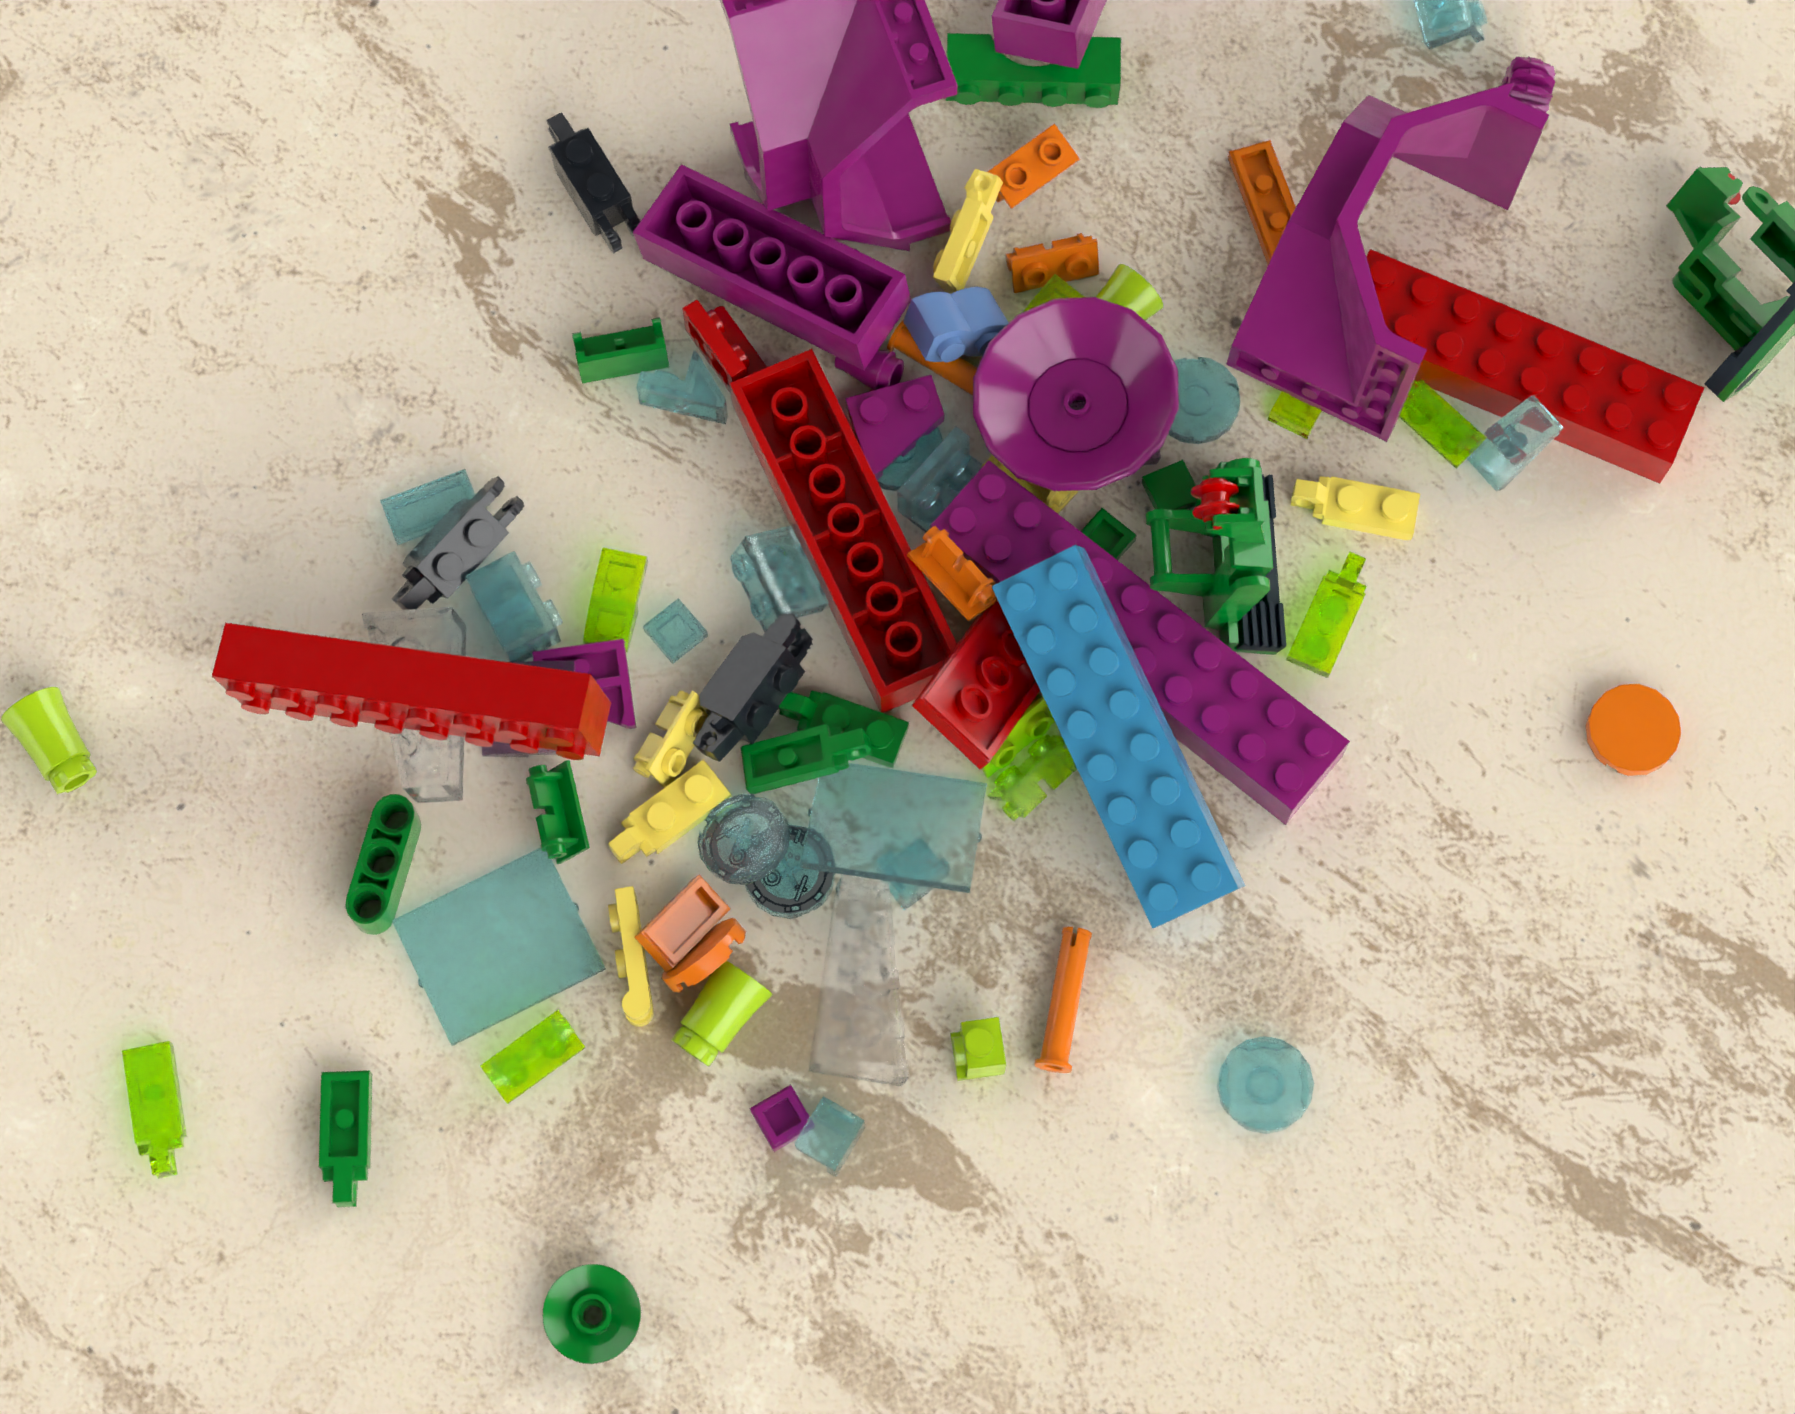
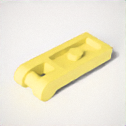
M630 886L614 889L616 904L608 905L612 933L621 932L623 949L615 950L619 978L627 977L629 991L622 999V1008L627 1020L632 1025L642 1027L651 1022L654 1016L645 949L635 939V936L642 928L637 896L634 887Z

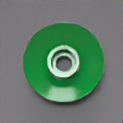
M599 1264L578 1266L561 1275L548 1291L543 1306V1325L551 1344L563 1356L583 1364H599L619 1356L634 1340L641 1321L640 1300L631 1282L617 1270ZM591 1307H598L603 1313L601 1321L596 1325H590L585 1321V1313Z

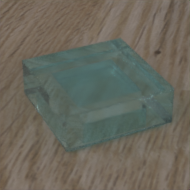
M679 598L643 625L644 632L672 664L708 637L707 630Z

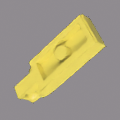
M975 169L964 187L967 197L962 209H958L953 215L950 225L951 235L945 249H941L938 252L933 265V278L947 293L952 294L964 289L994 218L991 210L1003 184L997 175Z
M1320 476L1318 482L1297 479L1293 487L1291 505L1313 509L1312 517L1321 519L1324 525L1408 541L1412 539L1414 534L1420 493L1332 476L1331 478Z
M703 759L629 813V816L621 822L625 830L608 843L609 848L621 864L640 850H642L646 857L655 851L659 854L730 802L732 795Z

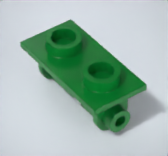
M570 760L564 761L549 771L546 765L533 766L528 769L530 776L526 778L533 808L545 809L546 813L536 817L541 839V850L547 852L549 859H556L557 864H562L590 848Z

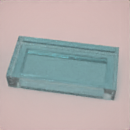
M466 469L385 498L380 500L395 541L399 545L428 534L456 503L462 499H472L475 492Z

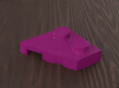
M931 374L845 398V405L856 439L877 480L883 476V471L899 456L904 457L908 454L922 436L929 435L944 422L945 414Z
M624 639L532 652L534 666L591 674L611 702L607 722L628 729L637 728Z

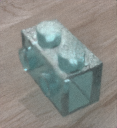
M513 551L465 576L473 596L510 663L519 664L533 657V651L546 650L561 642L557 626L563 624V621L552 600L549 599L542 602L536 588L542 586V583L530 561L522 565L517 554Z

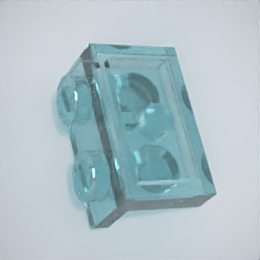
M1414 0L1423 40L1429 50L1467 35H1471L1476 43L1485 40L1482 25L1488 22L1481 0Z
M956 426L897 491L898 512L925 533L930 529V525L984 466L969 454L970 436Z
M791 525L745 536L730 557L733 574L741 582L750 601L752 614L760 622L764 632H766L771 623L775 622L778 615L793 613L796 618L822 612L829 604Z

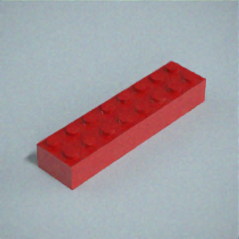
M1369 249L1366 258L1386 326L1394 334L1427 349L1414 381L1656 483H1661L1673 465L1705 387Z
M813 349L804 351L729 383L734 410L879 711L885 713L915 700L955 648L957 642L922 571L907 556L911 552L909 544Z
M226 622L212 672V677L226 689L225 693L236 698L241 703L242 709L256 714H269L270 709L285 711L287 716L303 721H312L314 715L330 717L331 722L345 727H357L358 722L375 724L374 727L376 729L393 734H401L403 728L419 730L420 735L434 740H447L448 735L465 737L464 740L466 742L482 747H491L493 741L509 743L510 747L516 751L535 754L538 753L539 748L556 750L558 756L571 760H583L584 755L600 757L611 707L610 700L593 676L588 673Z

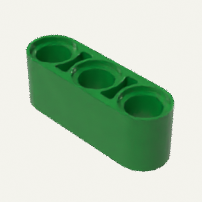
M400 794L384 796L376 803L346 897L345 907L347 914L355 925L366 934L377 935L391 927L421 832V820L413 804ZM396 812L408 814V819L402 827L397 829L386 827V822L392 814ZM392 856L395 858L394 865L388 872H373V865L380 857ZM370 900L381 901V909L374 917L362 918L359 916L360 909L364 903Z

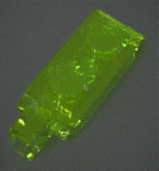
M1349 551L1340 574L1328 570L1327 575L1323 576L1288 653L1287 661L1329 678L1366 595L1364 591L1367 586L1357 582L1366 558Z
M170 1041L122 1050L134 1140L138 1147L139 1155H149L152 1175H156L158 1179L178 1175L174 1149L184 1147L183 1137H187L174 1046Z

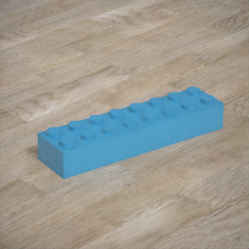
M1074 545L992 586L1152 929L1245 887L1241 875L1085 548Z

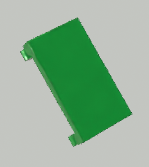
M660 317L651 319L653 326L582 338L581 332L572 333L582 384L670 368Z

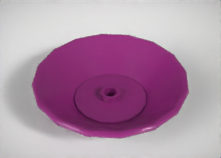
M1097 297L1057 298L1018 314L988 343L973 377V417L988 451L1017 478L1053 491L1097 490L1135 474L1164 445L1179 409L1178 369L1162 335L1134 310ZM1076 400H1082L1086 403L1080 410L1070 408L1071 403Z

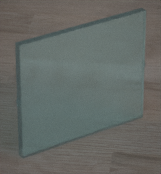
M849 763V768L839 770V773L818 778L813 805L808 810L810 820L800 868L970 893L977 844L982 840V834L979 831L987 783Z
M541 848L392 920L419 977L418 985L425 989L452 1046L606 970L578 914V904L572 902L552 859H549L547 852L542 851Z

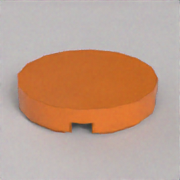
M1624 684L1606 691L1593 705L1586 722L1587 742L1592 752L1605 766L1608 764L1611 768L1616 769L1618 773L1635 776L1647 775L1662 768L1677 750L1681 737L1679 716L1672 703L1660 692L1641 684Z
M729 918L720 922L674 968L667 972L663 971L661 979L671 991L677 993L683 989L681 986L682 982L687 987L692 984L696 985L730 958L729 955L733 951L729 945L734 940L738 944H742L746 931L735 918Z

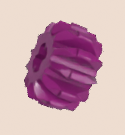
M1517 56L1507 67L1505 77L1502 79V85L1515 82L1510 97L1518 101L1530 102L1540 111L1546 113L1549 110L1550 100L1553 97L1552 92L1556 74L1554 66L1541 61V59Z

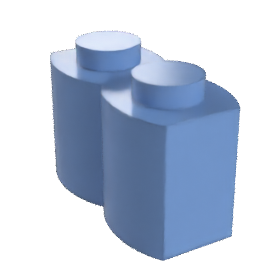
M969 287L952 294L947 292H930L919 295L911 300L903 320L923 357L930 362H952L962 355L971 357L983 356L988 343L1009 323L989 289L984 287Z

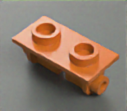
M1054 123L987 171L999 176L1003 182L996 201L1000 203L1002 200H1005L1011 209L1079 161L1080 158Z
M1079 233L1074 237L1051 241L1052 248L1045 250L1043 243L1024 248H1013V253H1008L1005 256L1008 270L1012 271L1014 293L1099 275L1097 239H1093L1091 235L1084 237L1082 233Z
M933 526L923 535L922 539L925 542L909 552L907 556L954 607L970 621L998 601L992 589L995 581L992 578L988 579L971 560L967 561L961 549L948 537L949 533L946 529L940 531L936 526Z

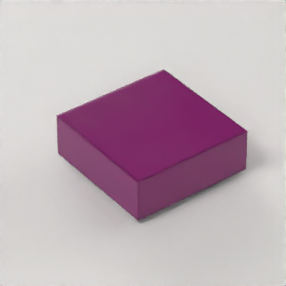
M792 1085L785 1087L749 1108L773 1152L815 1129L812 1119Z

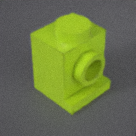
M999 1017L961 1022L960 1032L950 1033L957 1081L1005 1074L1006 1058Z

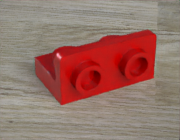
M698 299L682 308L686 332L729 392V383L767 368L724 306H718L706 312Z

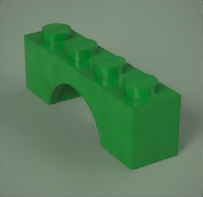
M947 33V59L958 86L957 95L947 97L946 101H956L963 105H973L978 102H999L1006 106H1016L1021 103H1042L1049 107H1060L1065 104H1086L1092 108L1118 105L1121 86V37H1091L1080 66L1076 69L1052 63L1043 66H1027L1016 63L1007 58L1003 53L995 52L994 40L991 34Z

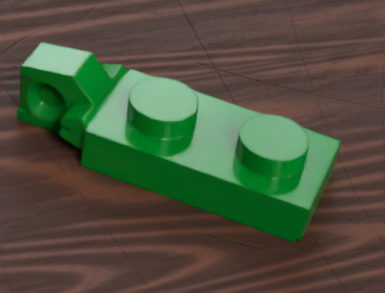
M811 690L809 698L790 692L779 705L780 715L799 721L798 731L828 724L830 728L841 726L844 732L863 728L864 732L870 736L873 752L872 755L863 758L889 768H894L909 729V722L825 692L821 694Z
M828 724L740 747L746 790L751 795L839 773V770L849 768L848 760L853 761L873 754L870 736L864 732L863 728L844 732L841 726L830 728Z
M370 1070L322 1072L319 1168L322 1170L323 1181L333 1182L332 1203L336 1204L337 1208L357 1207V1181L368 1180V1169H370L372 1116V1073Z

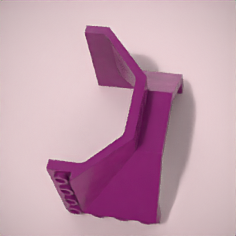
M720 0L730 29L753 120L739 125L738 121L730 123V132L744 168L745 179L766 209L769 211L811 198L825 237L910 251L911 243L950 232L951 219L947 216L909 116V112L919 106L957 95V82L925 0Z
M1515 82L1409 113L1368 95L1341 124L1291 215L1233 340L1226 365L1387 442L1395 428L1427 349L1394 334L1386 326L1358 230V220L1392 157L1508 210L1550 115L1540 111L1530 102L1518 101L1510 97Z

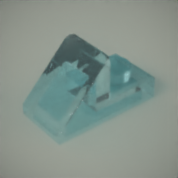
M693 351L685 381L666 371H655L654 374L641 371L636 386L640 405L726 424L728 419L726 399L696 351Z
M1532 395L1484 432L1487 438L1467 460L1496 492L1500 491L1564 427Z

